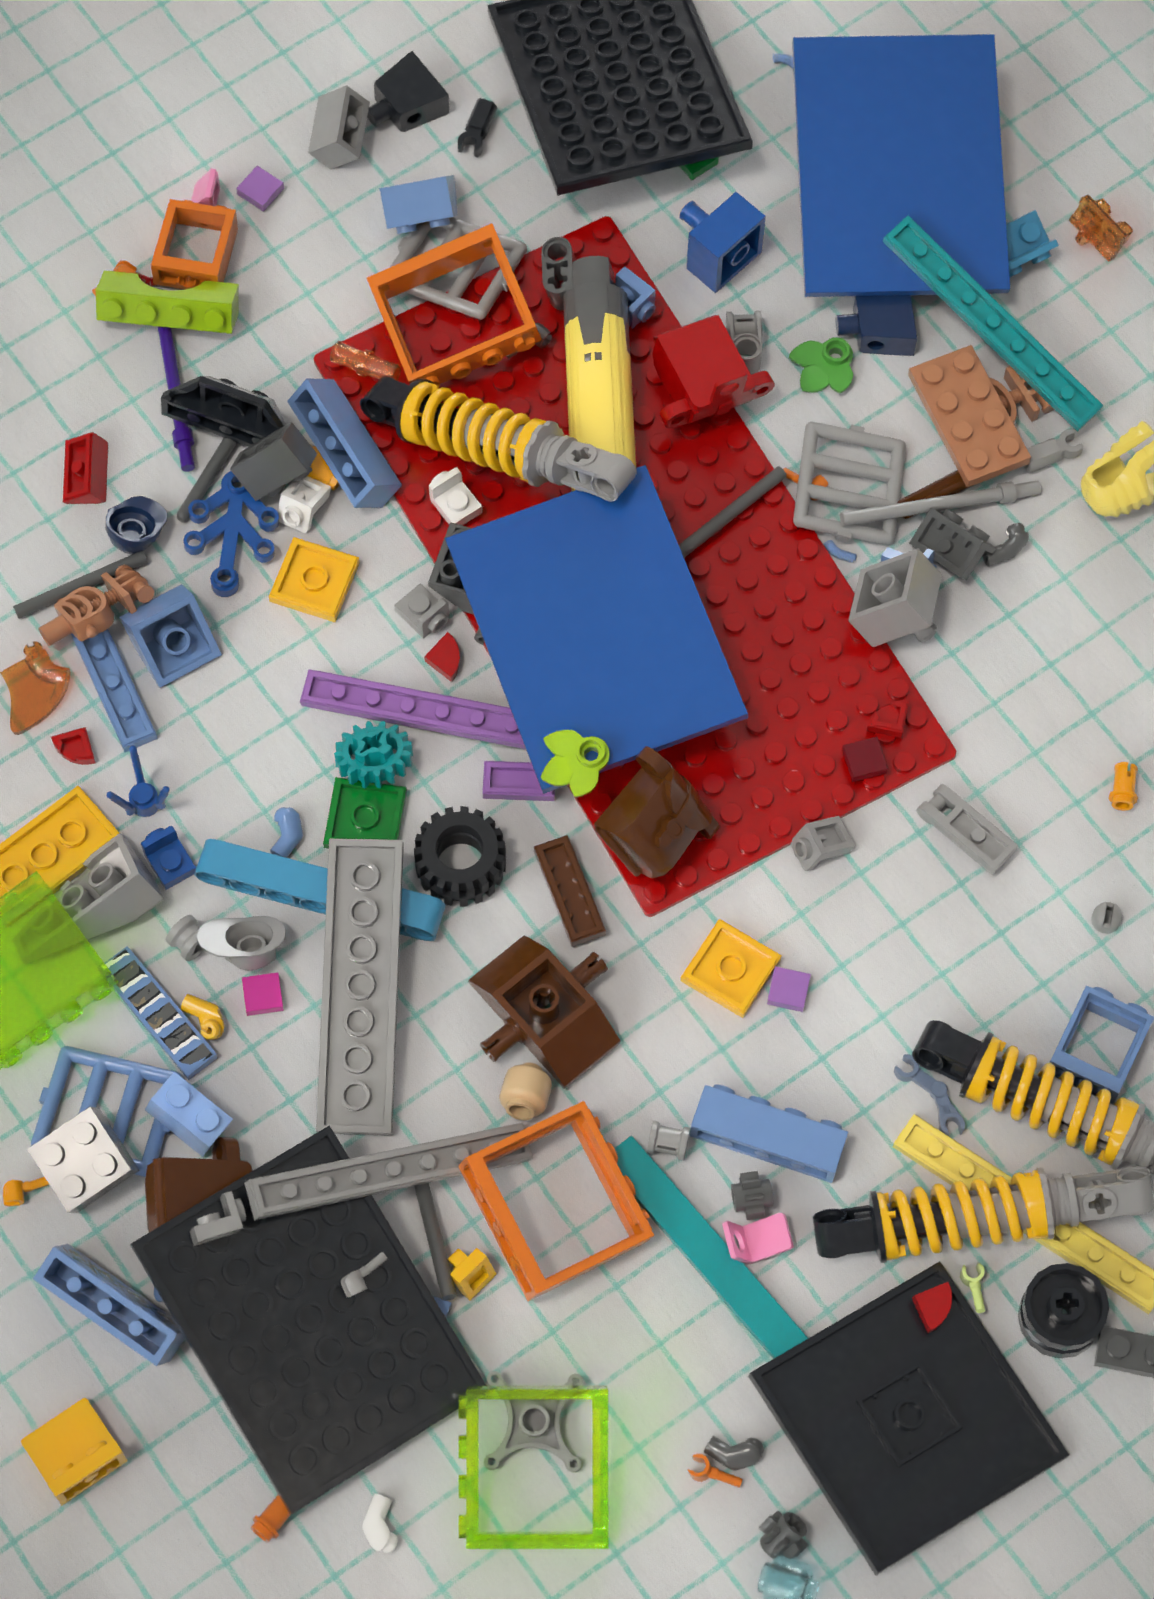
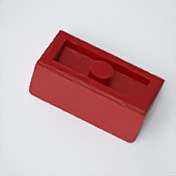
M94 432L65 440L63 503L99 504L106 502L108 442Z

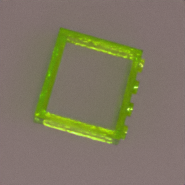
M608 1385L467 1386L466 1395H459V1419H466V1435H459V1459H466V1475H459V1499H466V1514L459 1515L458 1525L459 1538H466V1549H608ZM479 1399H592V1531L479 1532Z

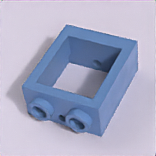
M1086 985L1050 1060V1063L1054 1064L1056 1068L1054 1077L1059 1079L1062 1073L1066 1071L1072 1072L1074 1075L1073 1086L1077 1087L1081 1081L1089 1080L1093 1087L1092 1095L1095 1096L1099 1090L1106 1088L1111 1092L1110 1103L1114 1104L1154 1017L1149 1015L1147 1010L1140 1005L1134 1003L1125 1004L1115 999L1112 993L1103 988H1091ZM1086 1009L1136 1032L1117 1076L1065 1053Z

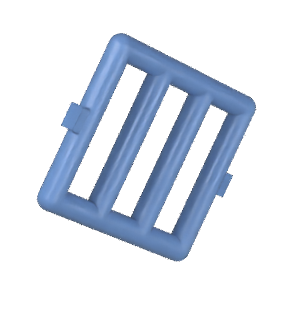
M71 1046L62 1047L49 1087H43L39 1099L40 1104L43 1106L31 1140V1146L50 1133L72 1062L93 1067L79 1113L90 1106L97 1107L107 1071L129 1076L113 1125V1130L122 1144H124L143 1079L164 1084L174 1071ZM155 1118L142 1160L133 1159L140 1170L135 1175L146 1177L147 1165L153 1163V1159L158 1158L165 1134L170 1135L171 1133L169 1129Z

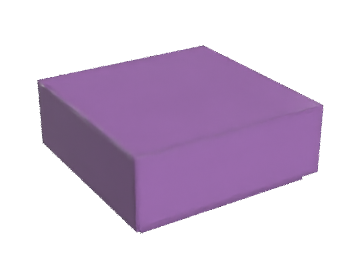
M256 166L236 190L238 196L264 212L283 191L284 184L264 169Z
M775 966L767 1005L803 1012L811 974Z

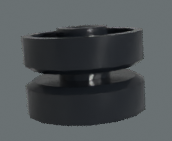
M1069 1263L1050 1265L1035 1275L1021 1298L1018 1311L1020 1331L1029 1345L1043 1355L1058 1359L1075 1357L1090 1348L1106 1324L1109 1311L1107 1293L1099 1279L1084 1267ZM1062 1308L1067 1311L1068 1315L1062 1313Z

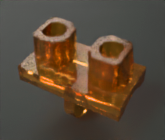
M1087 194L1081 197L1078 208L1069 218L1072 225L1079 231L1075 241L1080 246L1090 242L1107 261H1110L1117 256L1121 247L1128 241L1133 229L1125 221L1116 223L1109 216L1111 214L1110 205L1103 198L1094 201Z

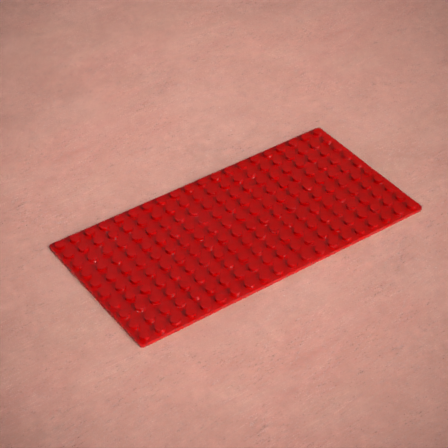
M604 216L562 237L570 242L576 260L588 256L608 257L615 278L616 274L625 266L655 289L656 308L652 316L645 322L640 321L634 328L629 326L636 468L646 465L679 545L774 470V468L735 408H731L728 413L715 418L706 417L675 428L665 427L659 413L665 406L674 401L654 367L652 356L654 348L653 336L682 326L612 218ZM541 246L523 256L514 271V275L534 322L542 324L550 331L552 339L549 344L543 349L534 345L531 349L518 352L509 359L505 356L497 364L479 367L472 370L468 376L462 379H452L440 384L439 388H449L453 393H464L469 399L472 397L479 398L484 404L494 403L499 409L509 408L514 414L524 413L530 420L539 418L545 421L556 422L559 428L563 430L564 436H569L564 310L554 308L546 294L542 281ZM564 257L557 258L555 261L561 260ZM500 266L472 279L461 298L478 304L499 271ZM559 280L560 288L564 281ZM509 289L507 292L502 290L484 319H477L430 301L421 303L395 316L417 371L524 325ZM385 322L379 323L314 355V364L322 378L334 379L402 484L393 496L434 564L449 527L447 521L430 501L429 484L439 473L443 471L449 472L458 467L462 472L463 483L482 505V513L462 525L469 528L483 525L571 492V487L556 485L550 481L543 483L540 487H535L521 480L520 477H511L505 472L493 471L490 467H483L475 462L464 461L458 456H450L443 451L432 450L428 446L406 443L398 437L394 426L375 422L368 418L360 407V400L381 377H391L398 382L410 385ZM782 481L684 558L748 712V718L663 749L657 753L666 759L698 791L699 798L710 810L713 818L720 825V829L711 839L705 838L698 832L674 867L665 875L650 878L644 874L634 876L597 834L643 913L648 917H653L791 845L793 837L806 823L835 816L843 818L952 761L956 756V749L887 642L872 647L848 621L855 593L815 531L799 528L794 525L795 500ZM463 611L475 633H477L479 626L474 614ZM484 642V645H483V646H484V648L486 649L487 653L489 654V652H488V650H487V647H486V645H485V642ZM893 701H909L902 738L866 731L870 717L875 711L877 712L880 708L891 704ZM878 737L888 767L887 774L852 782L842 752L843 745ZM636 760L599 773L598 784L591 792L580 797H574L594 831L595 826L593 824L642 768Z

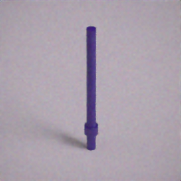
M157 326L167 387L170 390L181 385L172 328ZM173 419L175 429L172 432L173 444L179 452L181 470L189 472L195 469L192 446L194 445L193 431L188 427V424Z

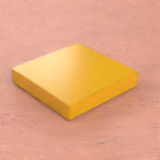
M293 537L269 594V602L336 622L360 564L359 557Z
M719 919L682 974L680 981L741 1018H744L772 975L775 966L777 967L781 961L782 955Z

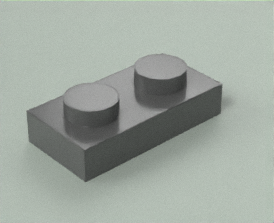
M1104 1326L1098 1335L1094 1366L1154 1378V1336Z

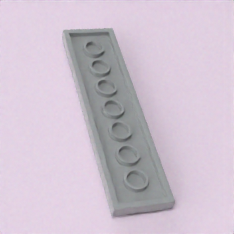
M329 838L316 1132L330 1125L335 1134L392 1135L403 840Z

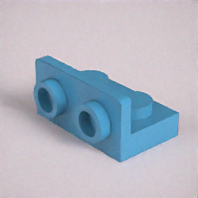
M1036 210L1030 211L1006 224L1009 277L1022 272L1021 265L1030 260L1033 264H1036L1051 257L1049 250L1059 246L1056 239L1049 241Z

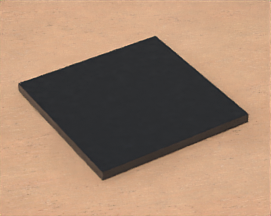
M940 1261L755 1369L748 1376L875 1576L1069 1456V1453ZM949 1282L952 1292L950 1311L942 1324L934 1331L928 1333L912 1298L916 1294Z

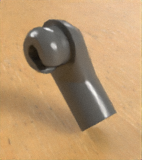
M1022 523L1008 526L1006 534L1009 539L1005 543L995 546L997 549L993 554L988 551L984 552L982 557L986 566L1013 559L1026 545L1029 533L1025 532V527Z
M713 1436L703 1452L728 1469L739 1470L755 1465L761 1459L764 1448L761 1441L756 1438H748L746 1442L729 1446Z

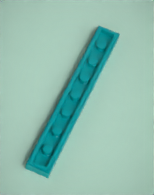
M909 215L884 237L883 243L1077 432L1103 408L1104 405Z
M631 1135L615 1148L618 1156L617 1165L623 1176H628L632 1181L636 1191L634 1197L638 1204L647 1211L651 1219L767 1353L774 1359L808 1339L742 1262L730 1257L728 1245Z

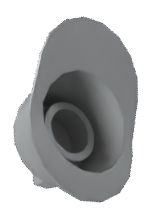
M268 916L221 918L203 924L197 932L196 939L199 946L207 953L218 957H225L226 960L239 969L257 970L267 966L276 959V949L285 940L286 929L282 922Z

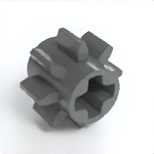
M758 1171L740 1173V1183L731 1184L735 1212L744 1211L746 1220L764 1218L765 1208L773 1207L770 1180L759 1179Z
M776 1511L759 1526V1529L764 1533L760 1538V1545L764 1552L775 1560H781L785 1557L790 1562L808 1546V1543L802 1539L807 1534V1527L794 1513L786 1512L782 1515L780 1511Z

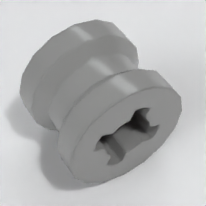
M187 915L180 919L166 936V942L171 947H178L181 950V956L186 961L194 960L204 951L197 942L196 938L199 927L197 926V920L192 915Z

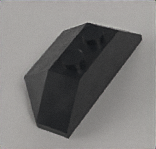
M199 376L163 392L161 396V415L231 439L248 447L286 425L274 399L269 398L263 392L257 390L249 391L238 387L232 381L224 378L216 379L211 376Z

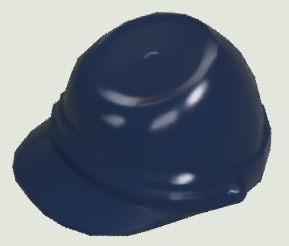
M144 496L131 497L108 509L105 519V530L111 543L117 549L126 554H134L146 550L156 541L167 522L168 513L162 505L153 499Z

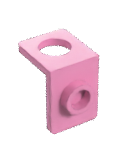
M777 1213L745 1226L730 1221L722 1223L730 1257L734 1260L752 1264L793 1248L787 1218L784 1213ZM734 1235L736 1236V1238H737V1240H738L740 1250L738 1249V1247H737V1245H736V1243H735Z

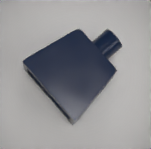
M910 295L855 296L853 314L836 315L837 336L856 334L858 350L861 353L914 356L917 333Z

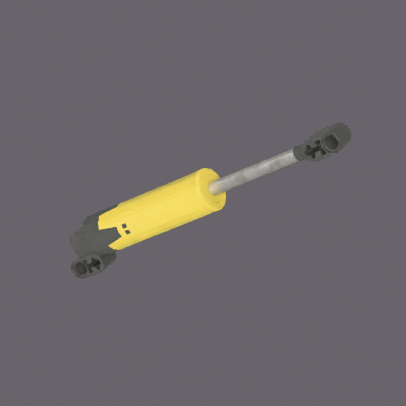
M563 237L550 238L544 243L541 251L542 281L550 304L558 310H564L569 436L577 439L578 442L587 443L614 454L624 455L636 467L627 294L622 288L615 286V275L608 257L588 256L576 260L571 244L567 239ZM564 257L561 260L555 261L557 258ZM559 280H560V281H564V282L562 283V285H561V288H560Z

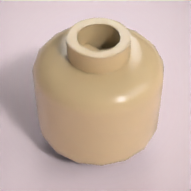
M527 1062L511 1067L506 1072L499 1099L501 1105L515 1119L530 1120L533 1117H537L547 1107L552 1089L551 1078L539 1065Z

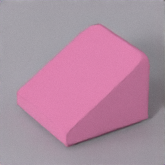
M211 168L197 181L191 201L210 206L217 205L220 182L216 169Z

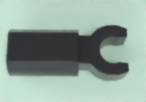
M483 98L477 99L466 124V132H463L458 137V152L462 153L465 145L474 144V157L478 158L483 151L482 140L486 138L497 112V106L493 101Z

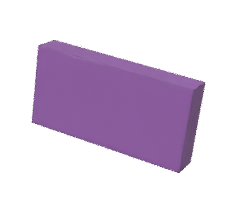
M484 761L483 799L555 801V790L543 794L531 762Z

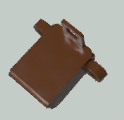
M645 746L635 757L642 768L593 825L597 834L634 876L644 874L650 878L665 875L674 867L698 832L705 838L711 839L720 829V825L699 798L698 791L684 776L680 775L659 753Z
M218 1137L213 1145V1159L162 1157L153 1159V1163L147 1165L145 1194L147 1228L149 1232L252 1172L251 1165L247 1161L240 1160V1147L236 1138Z

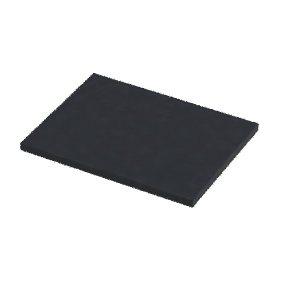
M507 0L487 5L488 15L557 196L753 149L752 138L692 0Z
M330 1125L130 1244L290 1515L489 1390L372 1195L254 1220L244 1184L247 1180L350 1159ZM232 1191L234 1199L240 1198L245 1210L246 1221L241 1222L243 1229L238 1233L194 1246L189 1231L193 1227L198 1226L197 1219L219 1212L220 1217L224 1218L225 1214L220 1197L223 1193ZM383 1252L388 1259L372 1273L363 1277L368 1289L349 1298L346 1297L341 1286V1279L365 1266L379 1253Z

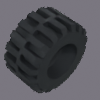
M460 806L459 812H453V807L445 808V815L441 816L438 812L431 815L432 823L430 824L425 821L421 826V834H417L415 838L414 857L416 874L421 880L423 889L425 891L430 889L431 896L438 899L444 897V903L452 906L453 901H460V907L468 906V900L472 899L475 904L483 901L482 895L484 893L490 897L495 892V884L500 886L503 880V872L506 870V849L501 829H495V821L490 816L484 820L482 811L476 809L474 813H469V809L466 806ZM455 844L470 845L476 848L482 855L476 864L466 869L450 868L439 859L445 849Z

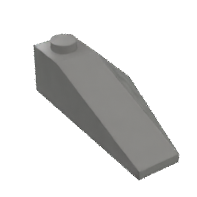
M121 833L92 853L83 863L86 869L74 883L67 880L60 888L63 893L53 906L43 907L13 939L21 961L25 965L135 921L145 912L152 910L157 903L164 899L154 877Z

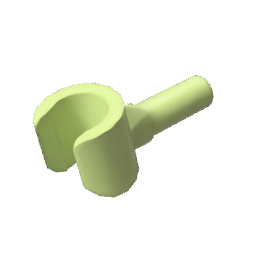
M977 1263L978 1277L971 1278L967 1275L964 1264L960 1271L961 1282L970 1287L976 1312L983 1313L985 1312L980 1282L984 1276L985 1269L982 1264Z

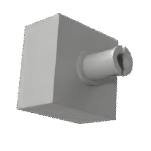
M919 548L860 570L848 621L872 647L912 633L919 642H926L935 635V629H937L936 625L932 623L942 574Z

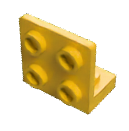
M87 1398L79 1400L21 1440V1444L61 1506L127 1462L124 1453L115 1439L112 1438Z

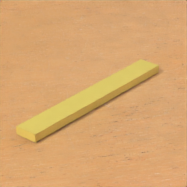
M913 1114L893 1144V1148L951 1186L955 1181H962L968 1191H970L972 1181L976 1178H982L987 1183L988 1188H990L992 1178L997 1175H1002L1008 1184L1011 1185L1012 1177L915 1114ZM1079 1222V1226L1070 1227L1068 1223L1056 1226L1054 1239L1032 1238L1070 1264L1084 1267L1094 1274L1101 1284L1148 1315L1153 1309L1154 1270L1083 1223Z

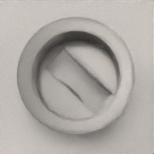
M1111 902L1099 904L1093 911L1091 917L1092 925L1101 933L1108 934L1116 931L1122 921L1121 910L1116 904ZM1106 910L1112 911L1110 924L1104 923Z

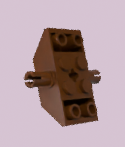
M523 935L468 980V983L505 1024L480 1043L486 1055L490 1053L489 1058L496 1062L500 1056L516 1043H523L564 1089L621 1043L598 1003L584 989L608 970L605 962L602 959L598 961L599 955L592 952L590 956L569 972L548 948ZM541 1003L543 1006L551 1004V1007L541 1009L538 1007V1004Z

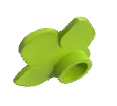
M573 730L556 731L544 737L547 748L555 756L545 766L541 779L553 786L570 784L574 797H580L591 792L598 784L599 771L605 768L609 762L610 752L607 744L598 737L590 736L583 738ZM590 751L598 753V757L593 761L585 758V755Z

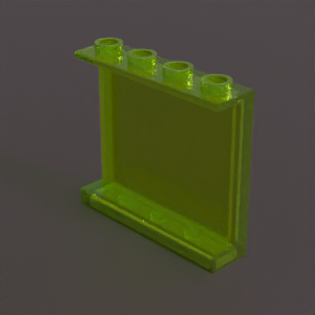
M37 871L0 897V1069L15 1065L23 1057L22 1053L32 1045L38 1046L46 1042L53 1035L52 1031L64 1022L70 1023L77 1019L83 1013L82 1008L93 1000L100 1001L107 997L113 991V986L119 982Z

